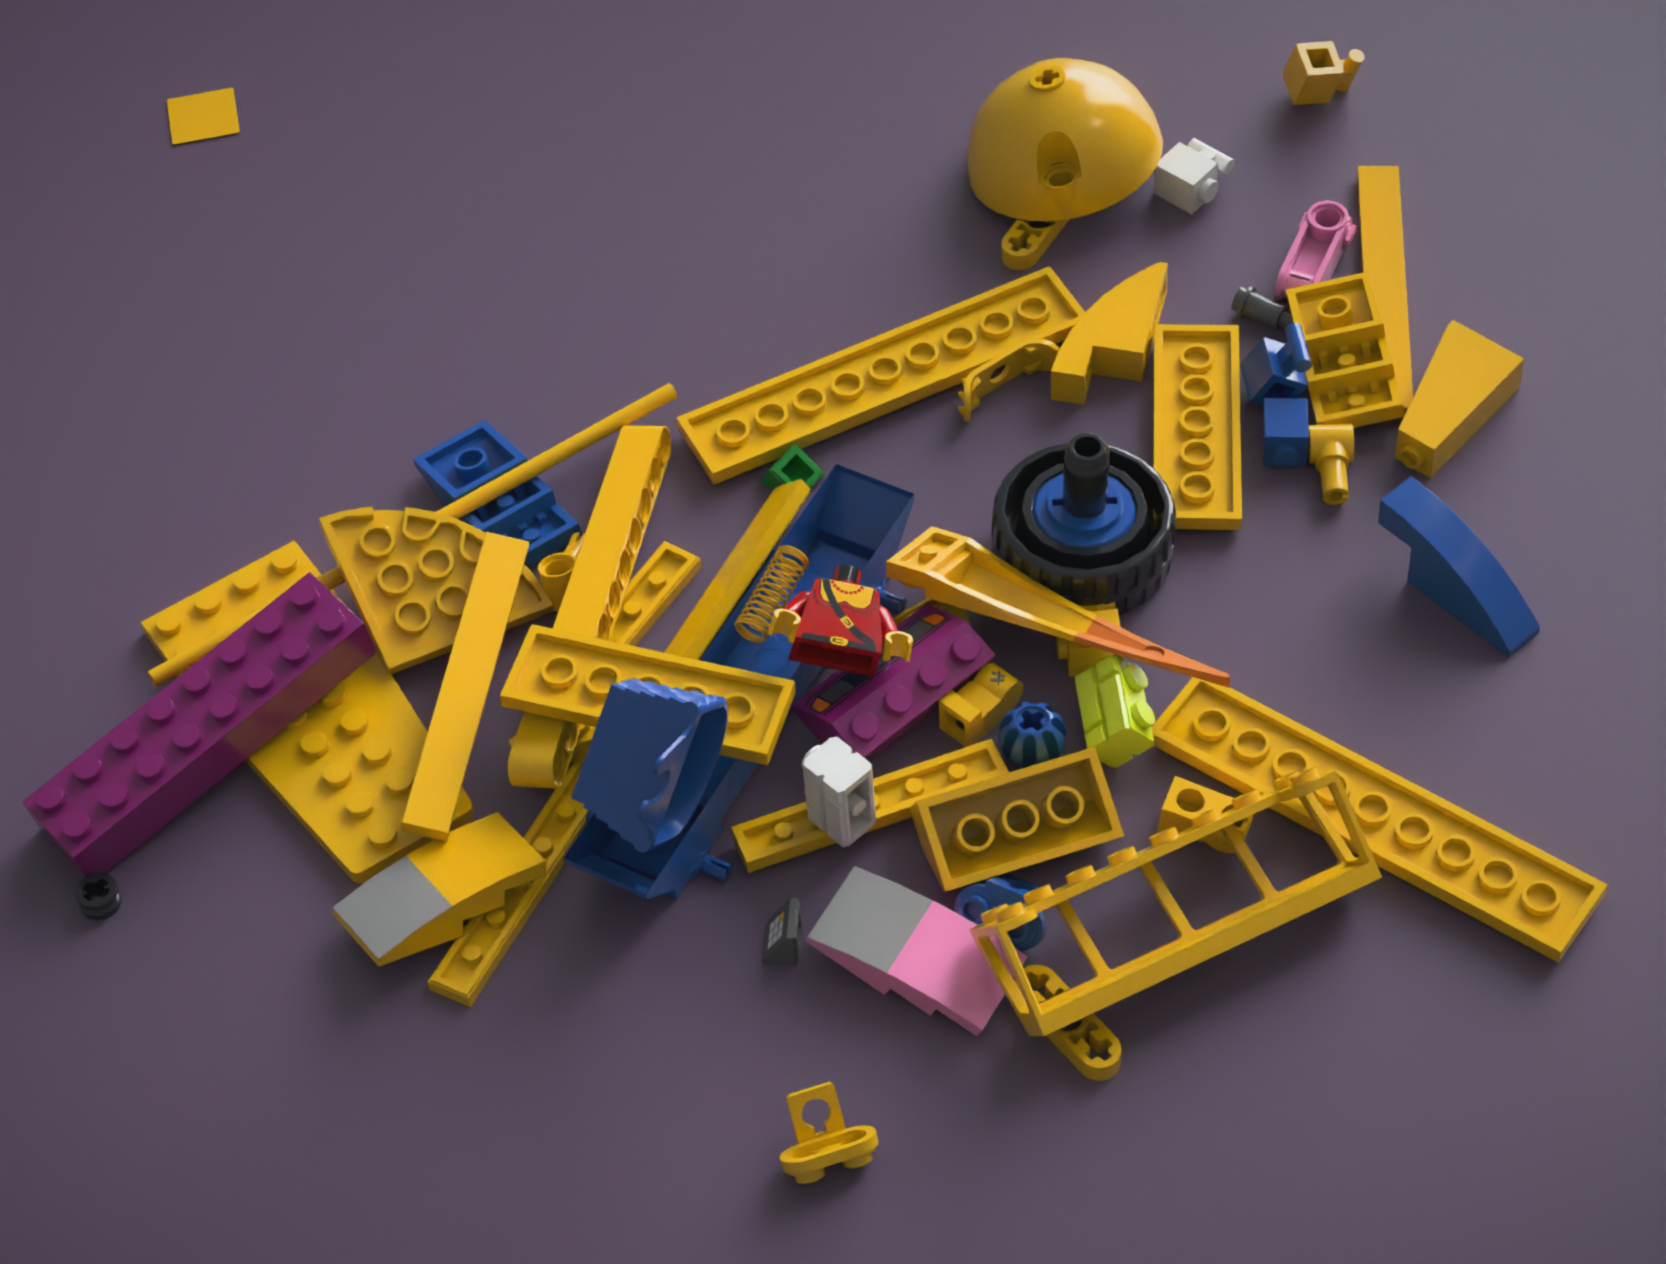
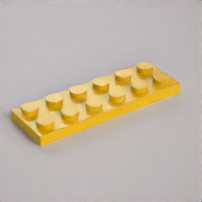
M1154 324L1153 468L1160 474L1171 491V497L1174 500L1176 509V529L1241 530L1239 325ZM1153 509V529H1156L1157 516Z
M531 624L501 691L500 700L502 707L596 727L611 684L635 678L643 682L652 681L658 685L664 684L670 688L679 687L685 691L697 690L706 695H717L726 699L728 705V725L720 755L768 765L795 696L796 688L795 681Z

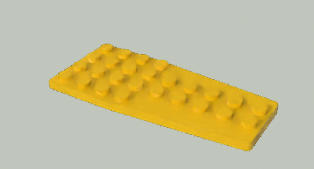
M294 540L141 622L147 638L166 662L269 605L307 573L311 572L316 578L321 576V573ZM333 589L330 590L343 603ZM378 652L245 760L355 883H365L412 851L435 840L434 838L401 831L402 819L428 731L392 674H388ZM463 787L461 788L449 832L468 824L475 816L472 802Z

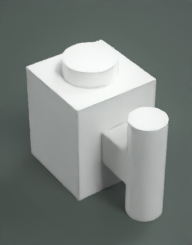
M1195 138L1189 142L1188 146L1179 142L1159 160L1154 170V194L1192 215L1204 203L1207 204L1214 199L1219 189V183L1217 182L1218 170L1225 174L1230 173L1234 167L1235 160Z

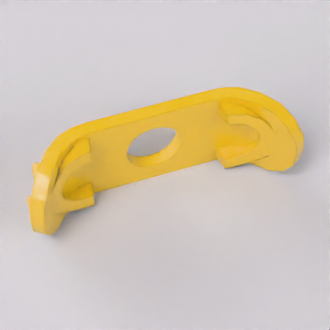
M1042 338L1025 339L974 369L966 378H962L964 391H959L958 395L963 401V406H958L957 409L963 416V421H971V411L980 405V398L1024 372L1030 375L1037 370L1051 371L1060 348L1053 342ZM1006 363L1002 373L996 378L990 379L995 369Z

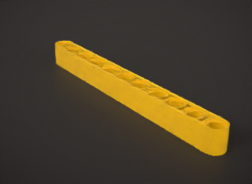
M624 425L620 430L553 629L610 641L670 458L671 437L667 426ZM524 712L508 759V777L513 787L552 789L562 787L582 724Z

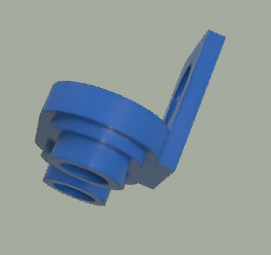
M1006 873L986 880L985 884H974L964 888L956 898L955 912L979 925L983 923L980 914L1006 903L1008 906L1017 902L1025 904L1023 895L1040 886ZM1042 912L1037 913L1038 917L1030 922L1008 931L1014 948L1019 951H1026L1034 948L1043 940L1046 933V920Z

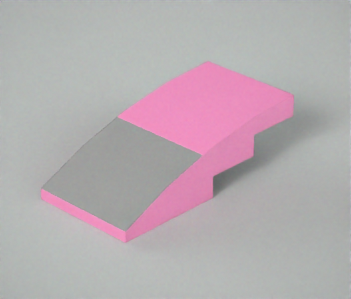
M856 866L852 868L805 939L811 946L883 995L889 989H892L930 1016L937 1009L976 1037L983 1031L1005 995L969 930L977 924L921 894ZM989 936L1014 980L1015 976L997 936ZM1015 948L1023 965L1028 956Z

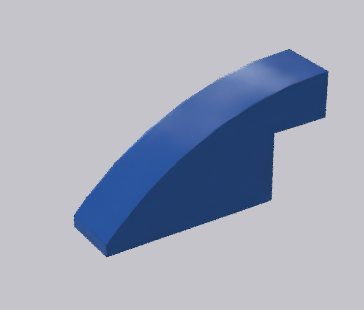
M1410 476L1380 500L1378 524L1411 547L1407 577L1409 584L1507 657L1513 655L1539 633L1540 626L1501 564L1478 536L1434 493Z

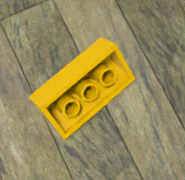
M1095 747L917 800L910 808L923 852L944 893L1124 837Z

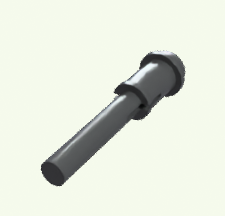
M1252 286L1248 289L1240 287L1234 296L1231 309L1237 312V317L1239 318L1250 317L1271 327L1275 331L1280 327L1285 329L1288 324L1293 323L1291 313L1288 312V306L1279 304L1256 293V288Z

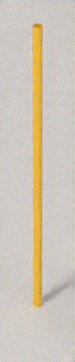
M670 383L660 387L436 511V513L456 519L462 518L622 429L624 425H629L676 399L677 392ZM338 566L317 577L328 590H332L345 583ZM265 607L149 670L147 674L150 681L155 687H158L185 672Z

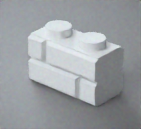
M837 736L830 737L821 746L816 745L811 748L802 761L806 803L808 805V820L820 830H827L828 836L841 847H849L875 825L876 811L872 764L859 753L852 754V748Z

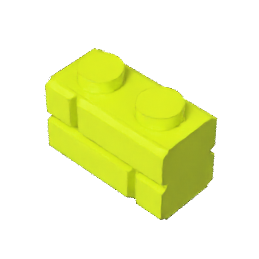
M1111 654L1096 663V668L1090 667L1075 676L1087 749L1091 747L1096 748L1099 760L1111 768H1118L1133 759L1132 755H1140L1154 746L1151 725L1155 723V716L1151 707L1146 702L1144 688L1148 686V680L1140 666L1128 662L1119 655Z

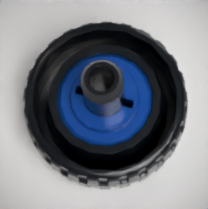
M1079 434L1068 443L1051 446L1028 456L1018 463L1003 479L1002 485L997 490L992 512V553L1032 580L1076 605L1093 606L1115 602V609L1118 608V614L1122 615L1150 599L1162 586L1166 575L1170 571L1176 537L1175 503L1166 482L1147 462L1128 451L1107 445L1095 434ZM1153 509L1157 516L1156 529H1153Z

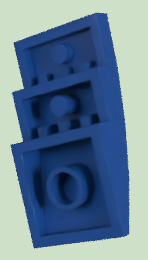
M486 420L413 459L415 467L445 506L528 461L523 453ZM537 476L458 519L485 533L491 532L528 541L529 548L525 560L527 567L568 545L572 534L580 532V536H582L579 523L556 503L553 490Z

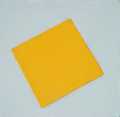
M233 88L167 99L173 145L240 132Z

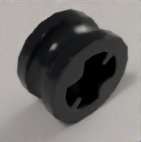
M91 873L83 877L75 888V897L83 915L89 919H106L115 914L121 905L122 896L114 878L107 873ZM104 891H106L107 895L104 898L101 897L100 895H102ZM93 894L96 895L97 897H95V898L91 901L90 897H91Z

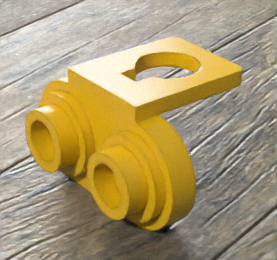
M826 1082L787 1095L786 1102L798 1144L783 1151L779 1159L782 1170L791 1176H795L797 1183L815 1182L824 1177L825 1167L839 1162H843L846 1168H857L872 1161V1152L879 1144L876 1129L865 1125L845 1127L837 1092L832 1082ZM813 1099L824 1100L829 1106V1114L824 1121L825 1130L815 1133L813 1125L807 1124L802 1119L803 1107Z

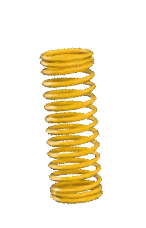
M789 545L778 547L774 558L771 559L767 570L764 571L763 577L760 578V583L756 585L752 596L749 597L745 608L742 609L741 614L734 623L736 631L742 637L755 643L766 641L768 630L764 626L769 629L770 624L764 619L771 621L772 616L769 613H774L775 609L773 607L782 609L786 605V602L790 599L789 595H792L793 589L797 587L796 583L800 582V577L804 575V571L809 567V560L802 551ZM781 553L790 554L798 558L804 566H800L795 561L784 557ZM774 566H778L781 570H776ZM770 572H774L779 577L772 576ZM767 578H771L775 583L768 582ZM763 585H768L772 590L766 589ZM760 591H764L768 596L762 595ZM756 597H760L764 602L758 601ZM752 603H756L762 609L754 607ZM749 610H753L759 616L751 614ZM742 623H746L752 629L760 632L763 637L751 633Z

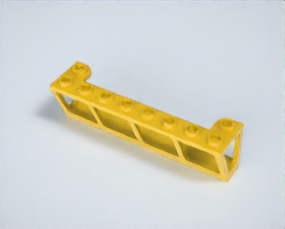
M1314 767L1301 773L1295 771L1272 781L1275 789L1260 796L1258 789L1247 792L1231 800L1234 806L1231 810L1220 815L1217 808L1203 812L1190 819L1193 827L1178 833L1176 827L1161 831L1149 837L1152 845L1139 852H1136L1134 846L1127 847L1109 855L1107 858L1110 865L1094 871L1092 865L1067 874L1065 878L1068 884L1052 891L1050 884H1047L1024 894L1025 904L1017 902L1008 906L1006 903L980 914L983 923L969 930L1028 1035L1046 1036L1382 878L1337 771L1319 774L1317 768ZM1325 786L1329 787L1358 857L1352 855L1313 791ZM1299 798L1338 861L1336 865L1281 891H1276L1234 823L1279 802ZM1221 830L1261 894V899L1194 930L1159 875L1152 860ZM1138 867L1178 932V938L1110 969L1104 962L1068 899ZM1055 906L1091 966L1094 976L1088 981L1038 1003L1008 931L1030 922L1038 917L1037 913ZM989 936H997V938L999 939L1003 951L1006 955V958L1009 962V965L1012 969V972L1015 976V979L1019 985V988L1017 987L1015 981L1013 980L1011 974L1009 973L1007 967L1005 966L1003 960L998 954Z

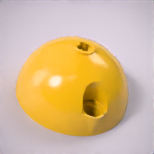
M1071 58L1047 59L1017 71L1000 83L983 102L972 124L966 157L969 182L975 196L985 206L1011 218L1048 222L1078 218L1114 205L1132 194L1148 180L1161 158L1163 139L1153 110L1138 89L1125 77L1105 65L1091 61Z

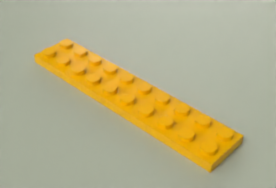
M1048 266L676 417L677 427L715 485L782 457L794 444L800 449L958 385L962 383V378H966L974 369L1025 339L1042 338L1054 344L1060 343L1066 339L1070 330L1083 316L1085 311L1052 268Z
M1192 677L1151 727L1155 747L1243 794L1258 789L1260 796L1275 789L1272 781L1295 771L1301 773L1314 767L1317 768L1319 774L1337 771L1377 866L1558 963L1606 895L1608 884L1230 687H1224ZM1325 786L1313 791L1349 850L1358 855L1329 787ZM1299 798L1282 801L1269 807L1322 836Z

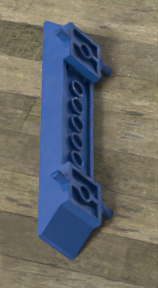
M836 464L780 544V546L789 545L799 549L807 556L810 563L807 570L804 571V575L800 577V582L796 583L797 587L793 589V594L789 595L790 599L786 602V605L799 592H811L815 579L833 580L836 567L851 565L858 568L861 572L860 586L875 588L880 593V606L887 608L888 611L896 615L902 613L906 607L907 599L885 591V584L889 580L886 577V561L898 551L914 502V493ZM774 546L766 558V566L700 661L795 681L796 693L791 703L792 706L805 695L823 667L788 660L792 643L788 642V637L785 635L773 633L772 636L768 635L765 642L755 643L742 637L734 626L742 609L745 608L749 597L752 596L753 590L756 589V585L760 583V578L763 577V573L767 570L771 559L774 558V554L778 550ZM781 553L784 557L795 561L800 566H804L798 558L790 554ZM774 566L776 570H781L778 566ZM770 572L772 576L779 577L774 572ZM767 578L768 582L775 583L771 578ZM763 585L766 589L772 590L768 585ZM760 591L762 595L768 596L764 591ZM756 597L758 601L764 602L760 597ZM752 603L754 607L762 609L756 603ZM749 610L751 614L759 616L753 610ZM742 623V625L748 631L757 636L763 637V635L760 632L752 629L746 623ZM791 706L785 719L784 725L793 713ZM719 755L707 789L688 825L674 840L649 852L641 853L637 851L633 843L621 838L620 833L608 828V823L595 818L596 814L588 810L586 815L587 825L564 856V863L645 899L664 894L677 900L687 883L701 872L725 883L732 873L733 865L710 856L711 847L723 831L722 818L759 763Z

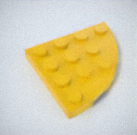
M362 507L320 517L319 527L388 674L397 673L451 652L486 533L456 518L411 507H405V511L373 510V507ZM525 564L506 630L553 612V604Z

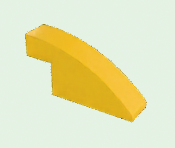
M1158 262L1125 279L1105 293L1083 314L1070 330L1060 347L1051 369V400L1084 405L1093 374L1143 382L1154 341V324L1159 323L1167 294L1168 263Z

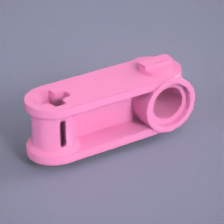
M1329 200L1319 201L1313 204L1308 212L1304 213L1297 229V236L1279 271L1274 288L1275 300L1282 301L1284 298L1288 299L1286 289L1331 279L1345 248L1349 247L1356 232V225L1352 224V217L1349 216L1347 209L1342 204Z

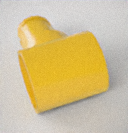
M1308 425L1309 442L1307 458L1308 463L1315 464L1316 470L1321 475L1323 501L1330 505L1345 503L1349 498L1346 470L1349 468L1350 462L1354 461L1353 425Z
M580 532L572 534L568 542L569 544L563 553L549 555L542 559L538 565L541 585L553 604V611H559L585 533L580 536Z

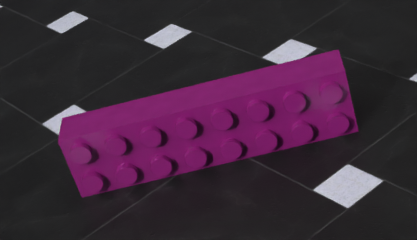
M309 572L23 800L22 804L44 834L84 877L96 872L107 873L378 651L364 623Z

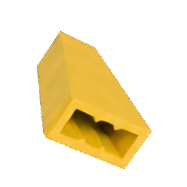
M1452 320L1448 324L1398 428L1395 458L1406 467L1417 470L1431 478L1520 388L1524 358Z

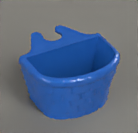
M635 678L611 684L571 798L583 803V808L595 813V818L608 823V828L620 833L621 838L633 843L634 848L641 853L649 852L671 842L688 825L713 774L728 725V705L726 699L717 695H706L697 690L685 691L679 687L670 688L664 684L658 685L652 681L643 682Z

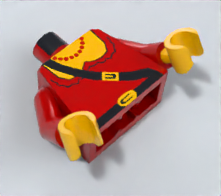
M851 565L836 567L833 580L815 579L811 592H799L782 609H776L767 635L770 636L773 633H780L788 637V642L792 643L788 658L790 661L872 677L875 675L882 649L884 650L883 661H890L891 656H899L905 662H910L913 638L911 635L898 630L888 609L880 606V593L875 588L860 586L861 572L858 568Z

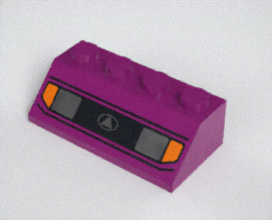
M925 604L897 625L900 632L907 633L913 638L910 662H905L899 656H891L890 661H883L884 650L882 649L874 677L838 670L795 702L791 709L821 744L830 737L837 736L852 748V754L857 752L870 762L939 709V700L951 690L957 693L969 681L972 682L978 672L988 663L992 662L996 654L966 620Z

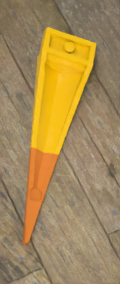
M931 526L886 561L887 578L903 582L905 586L910 588L925 589V598L1217 685L1230 687V676L1227 673L1154 644L1087 611L1032 580L969 537Z

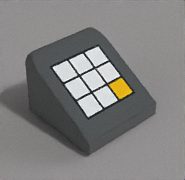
M790 898L767 921L762 961L764 963L796 965L797 961H799L802 917L798 898Z

